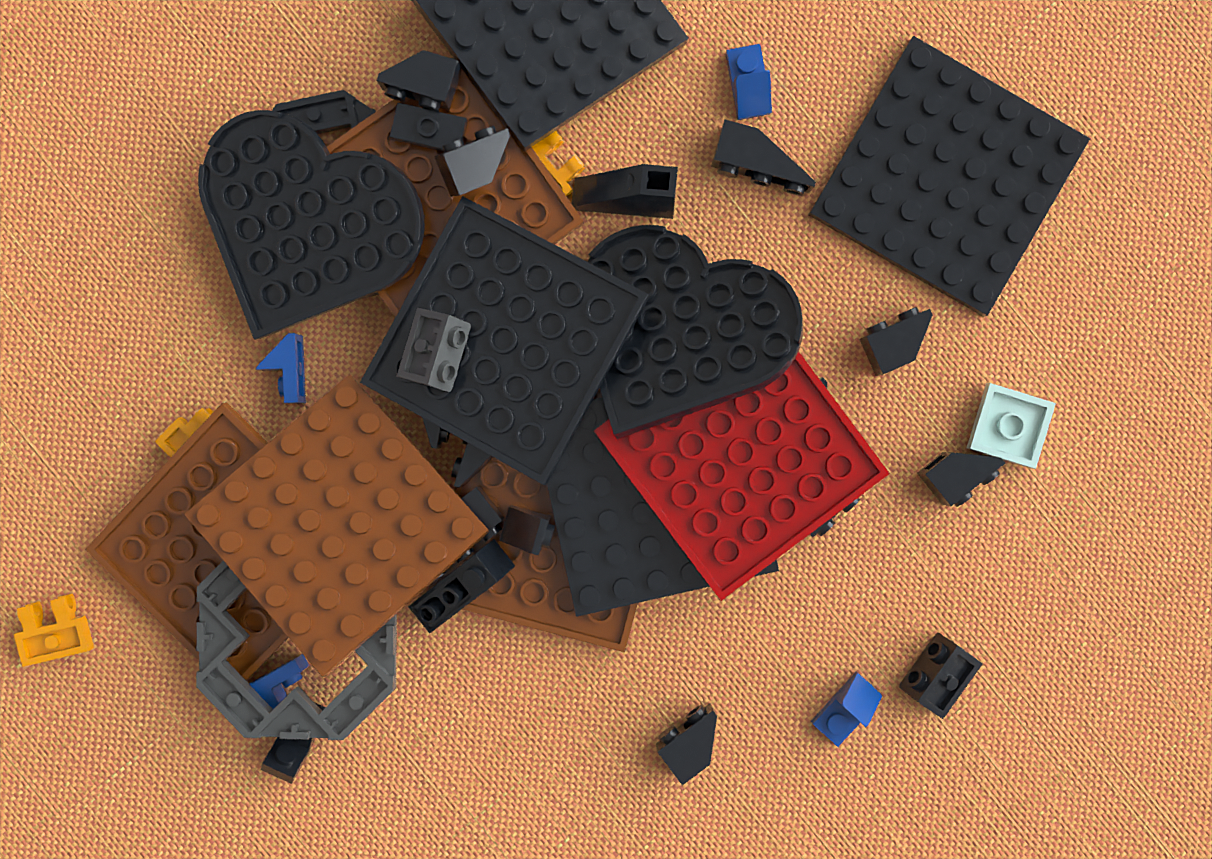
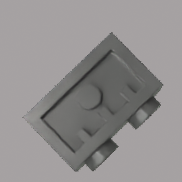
M417 308L396 377L451 392L464 347L468 340L470 323L448 314Z

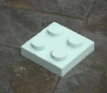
M986 383L966 449L1036 469L1056 403L996 384Z

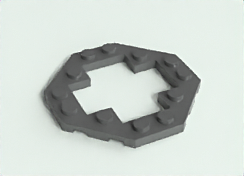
M224 561L197 586V602H200L196 646V651H199V671L196 672V687L244 738L280 737V739L308 740L309 738H328V740H344L396 689L397 614L355 650L368 666L323 711L299 686L293 689L272 709L226 660L250 636L226 611L247 588Z

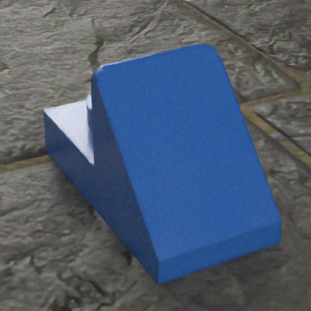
M756 44L726 50L725 55L737 119L743 120L770 115L772 113L770 70H765L761 45Z
M288 333L259 363L256 370H282L283 376H280L278 379L280 397H284V403L302 404L306 403L303 336L296 333Z
M301 654L249 683V685L274 709L287 696L284 688L302 679L303 676L300 672L306 669L309 664L305 656Z
M856 671L811 722L839 747L860 723L865 727L869 725L883 695Z

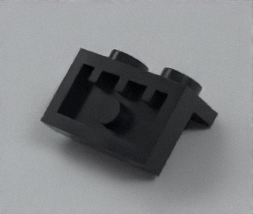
M936 633L899 684V688L934 714L944 719L980 669L982 663L942 634Z

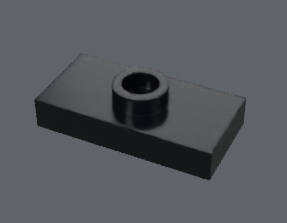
M397 103L390 138L404 143L444 151L442 145L460 138L464 140L468 120L464 117Z

